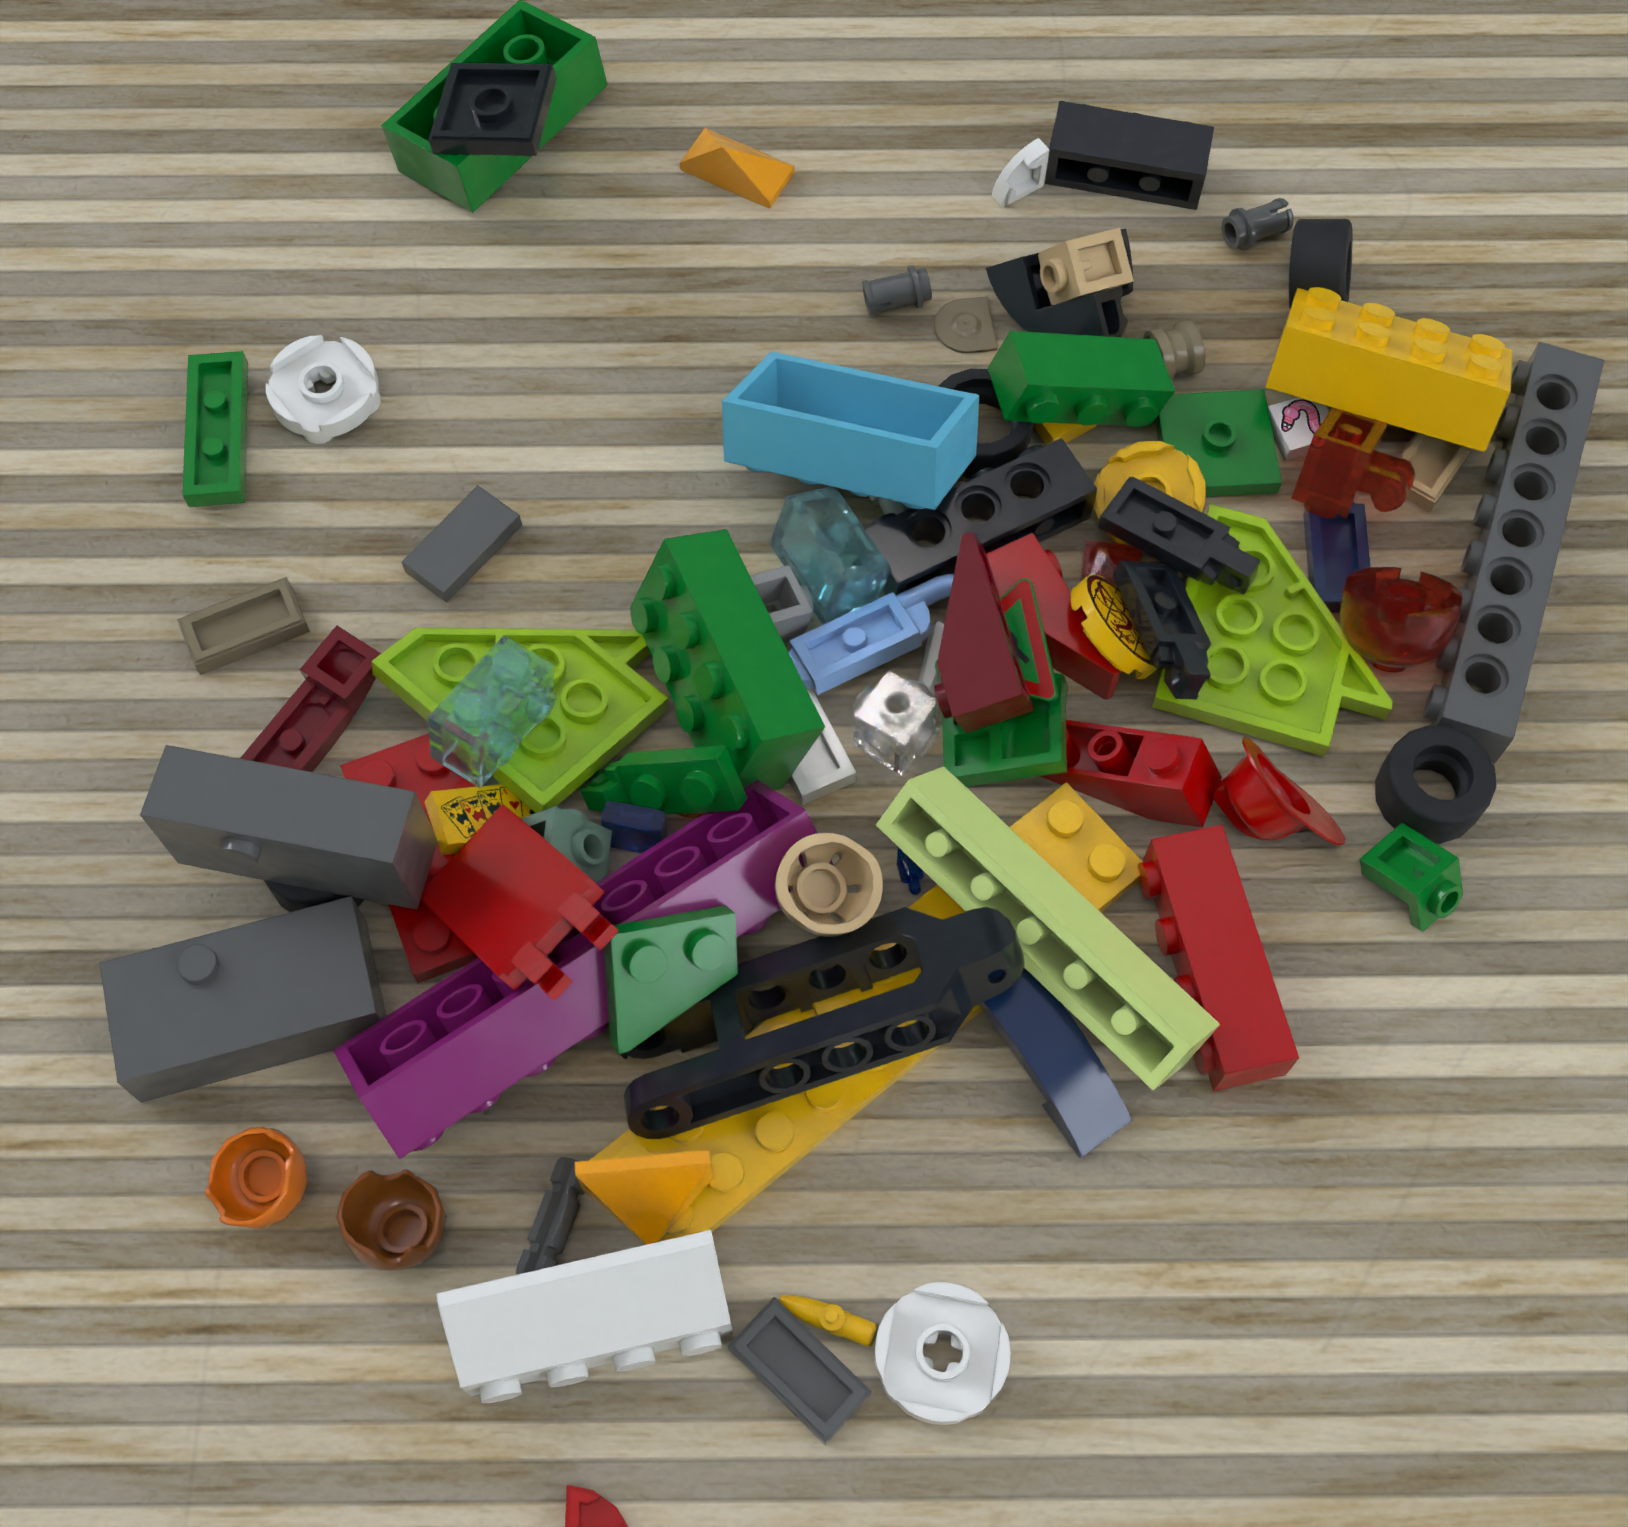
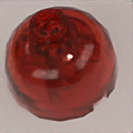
M1370 567L1354 571L1347 576L1346 585L1344 584L1341 591L1340 628L1346 642L1361 657L1369 660L1373 667L1384 672H1402L1406 667H1415L1436 659L1453 640L1461 617L1463 599L1462 593L1453 584L1425 572L1420 573L1419 582L1400 579L1401 568Z

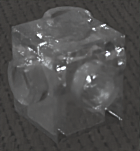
M888 670L876 687L868 684L860 692L852 706L851 714L854 715L853 745L858 747L870 759L886 765L902 776L916 756L922 758L930 750L940 732V727L935 725L938 701L933 698L929 689L919 681L912 678L904 680Z

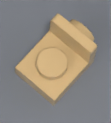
M1120 227L1068 240L1038 254L1041 266V282L1048 292L1052 305L1123 286L1134 281Z

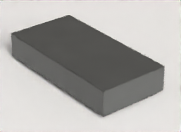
M477 485L401 562L404 571L445 602H448L522 526L520 515Z
M775 1297L728 1345V1350L825 1446L872 1394V1391Z

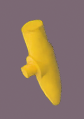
M780 1296L779 1302L796 1318L820 1330L846 1338L866 1347L872 1346L878 1331L877 1323L854 1315L842 1309L839 1305L828 1304L804 1296Z

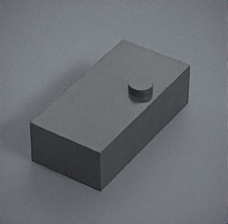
M165 745L140 816L178 864L349 897L352 896L354 898L416 910L419 906L438 843L415 791Z
M352 896L99 962L117 1083L141 1103L333 1051L386 1017L367 921Z

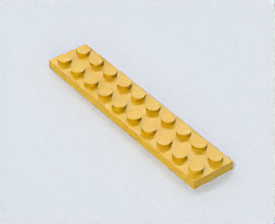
M1067 782L1009 827L1101 913L1139 882L1138 864L1143 861ZM938 884L908 907L909 909L942 920L966 912ZM896 943L884 944L874 950H885ZM919 967L872 983L873 988L861 992L860 988L813 1003V1009L802 1013L800 1008L769 1018L746 1035L745 1039L914 983L921 973V969ZM979 1004L971 1009L959 1029L982 1011ZM907 1021L898 1025L897 1027L908 1026L917 1021ZM855 1042L842 1043L835 1048L846 1047ZM937 1047L671 1137L646 1139L635 1135L628 1129L590 1160L710 1150L713 1179L660 1241L708 1230L713 1232ZM791 1063L780 1064L773 1068H784L791 1065ZM658 1106L653 1110L664 1109L668 1106Z

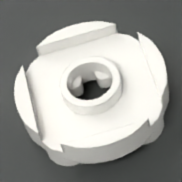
M322 335L304 337L289 344L280 351L270 366L272 376L269 380V386L266 383V395L276 418L288 430L304 435V438L310 443L324 444L335 436L353 430L363 423L370 414L374 413L381 404L379 380L373 361L366 350L351 339L340 337L342 342L340 343L336 341L324 342ZM322 380L326 384L336 381L329 391L314 393L313 384L316 381Z
M934 1282L914 1289L913 1292L903 1296L885 1313L880 1323L874 1350L876 1371L883 1384L886 1396L906 1414L930 1424H955L981 1414L1002 1389L1008 1375L1011 1357L1009 1336L1003 1323H1000L996 1313L988 1306L989 1303L977 1292L965 1286L948 1282ZM944 1334L951 1337V1348L961 1351L960 1363H949L946 1372H939L933 1369V1360L923 1356V1345H934L938 1335Z

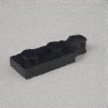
M1133 476L1127 479L1099 518V529L1197 581L1201 580L1209 585H1213L1217 581L1218 584L1244 595L1256 578L1260 560L1238 549L1240 542L1229 534V526Z
M1120 561L1113 574V578L1149 657L1152 658V663L1158 668H1165L1164 682L1175 699L1196 700L1206 679H1209L1211 676L1207 667V650L1211 642L1176 569L1164 563Z

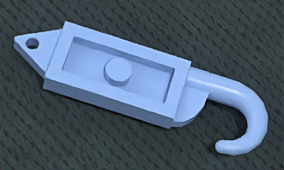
M954 574L935 577L897 596L892 592L789 640L791 650L788 653L806 689H814L817 695L922 646L921 642L928 637L931 629L930 614L927 606L950 596Z

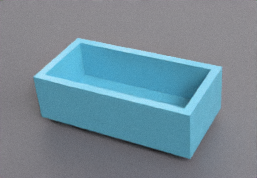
M771 351L722 400L724 462L746 466L747 469L754 472H772L794 477L805 484H824L849 490L857 496H876L902 502L903 505L913 509L928 508L935 510L976 456L979 395Z

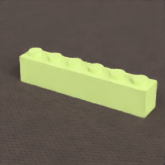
M944 766L909 779L877 822L876 826L965 911L988 907L1000 911L1007 917L1016 930L1024 953V968L1153 1091L1180 1070L1219 1027L1220 1023Z

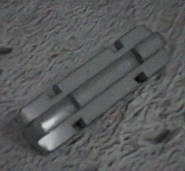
M560 1157L557 1160L549 1180L552 1182L553 1188L552 1190L545 1191L527 1239L530 1241L531 1247L529 1250L523 1249L516 1268V1275L558 1265L555 1256L556 1254L563 1253L580 1207L579 1200H577L578 1194L584 1195L585 1193L575 1176V1162L579 1160L567 1157Z

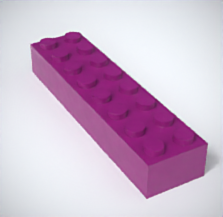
M756 780L744 788L747 799L739 810L704 813L596 882L605 893L593 907L612 925L726 905L735 912L736 938L740 935H748L761 929L768 922L770 916L781 909L776 898L774 884L779 865L787 851L800 839L818 833L804 808L761 781ZM799 854L798 860L801 866L804 867L803 857ZM575 927L556 945L547 957L573 980L556 1001L551 999L536 983L534 984L528 978L514 991L478 957L333 1050L360 1101L399 1159L411 1151H419L431 1146L443 1135L444 1130L469 1113L474 1114L489 1108L498 1100L501 1092L524 1077H531L542 1073L553 1064L556 1056L580 1040L592 1039L607 1029L609 1017L604 948L600 951Z

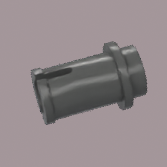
M1277 198L1270 203L1249 210L1243 208L1233 209L1229 216L1222 221V235L1226 244L1233 249L1248 250L1253 247L1255 241L1291 230L1294 220L1292 209L1290 208L1278 213L1279 209L1287 207L1289 203L1283 198Z
M909 265L907 268L908 272L870 281H862L863 295L869 315H875L877 312L915 304L916 308H922L923 301L932 300V290L926 268L916 269L914 265Z

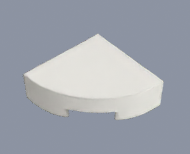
M1040 138L1032 141L1019 151L1005 166L996 180L992 196L1001 207L1008 206L1044 186L1050 150Z

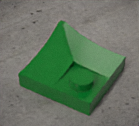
M1054 673L1059 693L1058 698L1054 702L1048 703L1031 698L1034 711L967 734L953 717L945 719L942 714L943 766L966 787L1067 772L1066 704L1068 684L1064 674Z

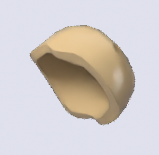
M818 833L800 839L787 851L779 865L774 885L779 906L791 922L811 934L833 937L852 932L862 927L873 917L881 901L883 879L879 863L870 851L844 835ZM799 854L803 857L804 867L801 866L798 860ZM838 854L839 860L835 865L829 864L833 855ZM857 886L858 891L856 893H847V887ZM831 913L841 920V924L834 921Z

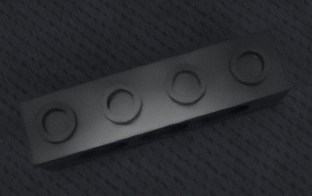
M1063 438L1045 446L1034 445L1024 450L1015 460L996 469L993 467L984 468L975 473L968 482L949 490L935 510L910 508L899 514L888 513L876 519L869 528L864 530L863 560L884 594L887 595L894 592L897 596L935 577L954 574L962 534L974 531L987 554L1031 533L1035 535L1040 543L1090 519L1097 488ZM1025 494L1034 499H1022L1016 495ZM979 517L984 519L985 522L975 523L966 518ZM931 540L937 543V545L923 546L918 544L917 541Z

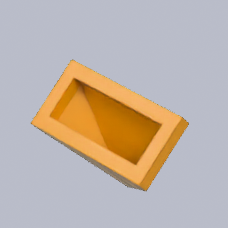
M704 128L680 162V170L769 209L795 173L794 165L708 128Z
M710 1150L578 1161L575 1162V1176L585 1193L647 1245L659 1242L713 1179V1167Z

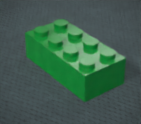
M723 529L666 538L663 540L630 606V615L635 630L643 635L650 650L658 679L665 683L673 699L679 725L685 732H688L695 747L725 745L743 788L759 780L773 790L783 789L825 728V725L728 530Z

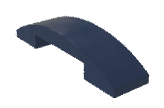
M1023 968L1021 976L1013 986L1003 993L979 1004L1047 1100L1042 1104L1043 1108L1079 1158L1085 1156L1132 1121L1113 1081L1064 1005L1025 968ZM1004 970L993 971L988 977L998 978Z

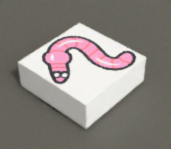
M1295 398L1268 406L1273 436L1286 461L1337 447L1341 435L1326 405L1303 398Z

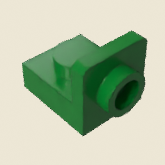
M1404 823L1398 825L1359 859L1362 875L1408 904L1411 925L1420 931L1426 930L1438 918H1445L1456 909L1463 896L1459 858Z

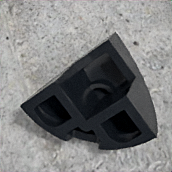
M1121 229L1122 238L1124 241L1128 261L1133 276L1132 257L1127 230ZM1039 253L1019 257L986 268L990 283L1002 306L1027 332L1121 337L1124 333L1128 320L1123 314L1120 300L1123 296L1133 291V282L1052 305L1048 292L1041 282Z

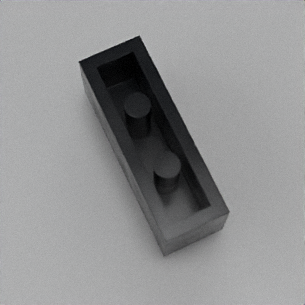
M1059 101L1049 147L1050 151L1044 184L1197 210L1206 177L1214 127L1086 104Z

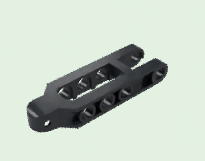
M903 907L871 918L862 927L852 932L833 937L819 936L738 964V974L635 1048L627 1053L620 1054L624 1059H627L628 1056L648 1059L678 1049L684 1053L717 1041L720 1048L634 1079L626 1087L624 1093L629 1129L635 1135L646 1139L671 1137L949 1043L974 1006L1003 993L1013 986L1021 976L1025 962L1016 930L1010 920L1000 911L988 907L972 909L943 920ZM896 943L885 950H874L884 944ZM836 964L827 970H814L822 965ZM919 967L921 969V973L914 983L745 1039L744 1032L754 1029V1023L800 1008L802 1013L813 1009V1003L860 988L861 992L872 989V983ZM1004 970L998 978L988 977L993 971ZM776 985L769 990L754 991L761 986ZM907 1021H917L908 1026L897 1027L898 1025ZM855 1042L846 1047L835 1048L842 1043ZM791 1063V1065L784 1068H773L780 1064ZM668 1106L660 1110H649L653 1107Z

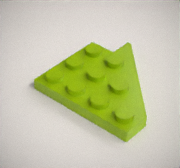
M1210 504L1206 515L1229 526V534L1240 542L1238 549L1260 560L1257 575L1244 595L1218 584L1217 581L1213 585H1209L1201 580L1197 581L1188 577L1185 590L1211 642L1207 650V667L1211 676L1209 679H1206L1196 700L1175 699L1164 682L1165 668H1162L1152 708L1323 757L1330 747L1339 707L1386 720L1392 710L1393 701L1267 520L1262 517Z
M415 627L371 661L373 676L535 813L558 806L667 711L668 697L633 670L651 655L643 635L639 634L636 630Z

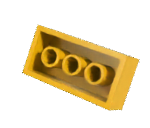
M1312 287L1307 291L1297 288L1265 388L1485 452L1511 392L1513 350L1505 348V344L1502 341L1489 335L1475 334L1470 338L1450 332V328L1447 325L1433 319L1421 318L1415 322L1397 317L1392 309L1381 304L1365 303L1363 306L1345 302L1341 300L1340 295L1329 289Z

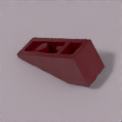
M974 531L962 534L937 659L942 683L934 685L936 698L944 718L953 717L966 734L1034 711L985 549Z

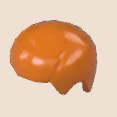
M249 1128L226 1139L211 1160L209 1185L205 1189V1195L221 1215L219 1221L231 1226L263 1229L288 1218L303 1200L308 1182L307 1166L303 1154L289 1136L274 1128Z

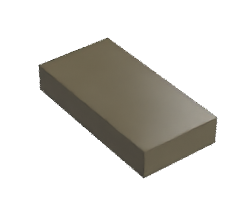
M287 577L177 619L194 665L200 675L310 632Z

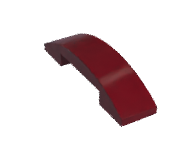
M336 625L299 669L305 681L240 759L313 772L337 742L366 698L376 679L372 673L371 661L381 653Z

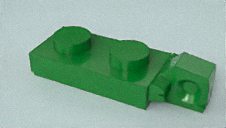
M725 745L626 753L620 761L609 763V767H606L605 770H598L586 787L580 789L588 810L612 811L621 806L624 813L631 816L635 814L637 816L734 811L739 810L747 799V795Z

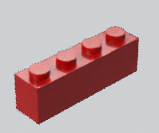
M1223 824L1151 839L1143 862L1138 864L1142 892L1146 899L1154 898L1160 919L1155 921V932L1159 948L1164 956H1172L1178 976L1174 977L1173 980L1220 1023L1219 1027L1193 1055L1199 1073H1208L1213 1091L1286 1076L1299 1059V1055Z

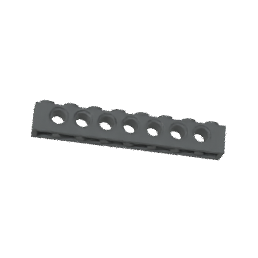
M1540 341L1528 362L1522 360L1517 362L1511 376L1510 393L1516 394L1514 404L1508 403L1506 405L1496 432V436L1504 438L1502 449L1495 448L1485 473V480L1493 482L1490 494L1484 493L1482 495L1473 519V526L1481 528L1479 539H1472L1470 541L1461 565V572L1469 574L1466 588L1462 586L1458 588L1449 611L1448 619L1457 622L1453 636L1446 635L1436 661V668L1444 670L1441 685L1434 684L1432 686L1423 711V717L1431 720L1430 725L1450 726L1472 736L1486 749L1493 763L1498 761L1515 736L1605 361ZM1494 587L1503 590L1506 594L1500 593ZM1481 635L1490 637L1495 643L1485 640ZM1467 683L1479 686L1484 693L1476 692Z

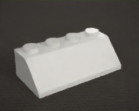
M711 1230L436 1293L440 1316L460 1388L470 1396L480 1394L481 1403H494L515 1398L522 1394L521 1384L546 1378L549 1387H561L579 1383L589 1378L588 1368L614 1363L615 1370L618 1372L643 1368L656 1362L654 1353L681 1347L683 1356L710 1352L722 1346L720 1337L733 1334Z

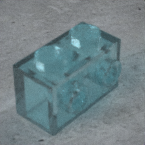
M831 486L786 497L769 544L784 566L790 565L799 585L803 584L809 590L813 601L814 613L821 624L824 625L877 600L892 568L838 489Z
M503 635L428 716L431 758L481 788L498 767L503 766L509 761L517 746L536 725L542 723L551 712L556 701V693L553 692L554 665Z

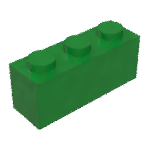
M1009 331L988 366L1005 421H1023L1036 424L1045 422L1074 423L1086 426L1094 424L1125 425L1130 427L1150 426L1175 392L1156 339Z

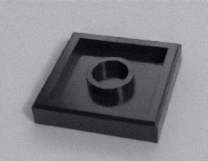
M451 63L429 136V143L433 154L537 156L557 80L553 64Z

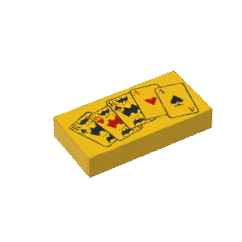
M502 784L431 791L424 802L442 855L456 854L502 804L508 807L520 819L535 814L530 807Z

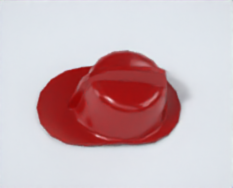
M1242 738L1246 755L1213 790L1214 801L1233 825L1246 836L1259 840H1279L1308 827L1326 841L1335 845H1343L1345 843V836L1330 814L1305 790L1277 769L1250 738Z

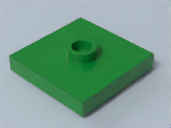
M1265 389L1172 395L1155 419L1158 440L1173 445L1174 449L1182 451L1186 456L1188 454L1197 462L1206 483V497L1279 492L1282 480Z

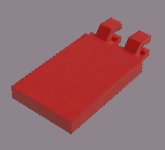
M504 804L494 812L426 885L421 896V900L514 991L528 978L534 984L536 983L554 1001L567 989L573 980L552 962L547 955L567 933L575 927L601 951L619 931L593 907L605 891Z

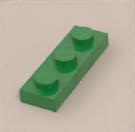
M243 351L188 355L182 496L188 507L245 503L249 364Z

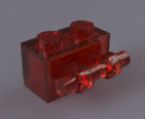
M1332 407L1313 435L1291 499L1304 503L1303 507L1312 514L1326 518H1334L1337 515L1347 518L1362 491L1370 494L1374 507L1377 510L1389 512L1402 506L1408 491L1415 481L1416 474L1408 460L1378 451L1388 425L1387 423Z

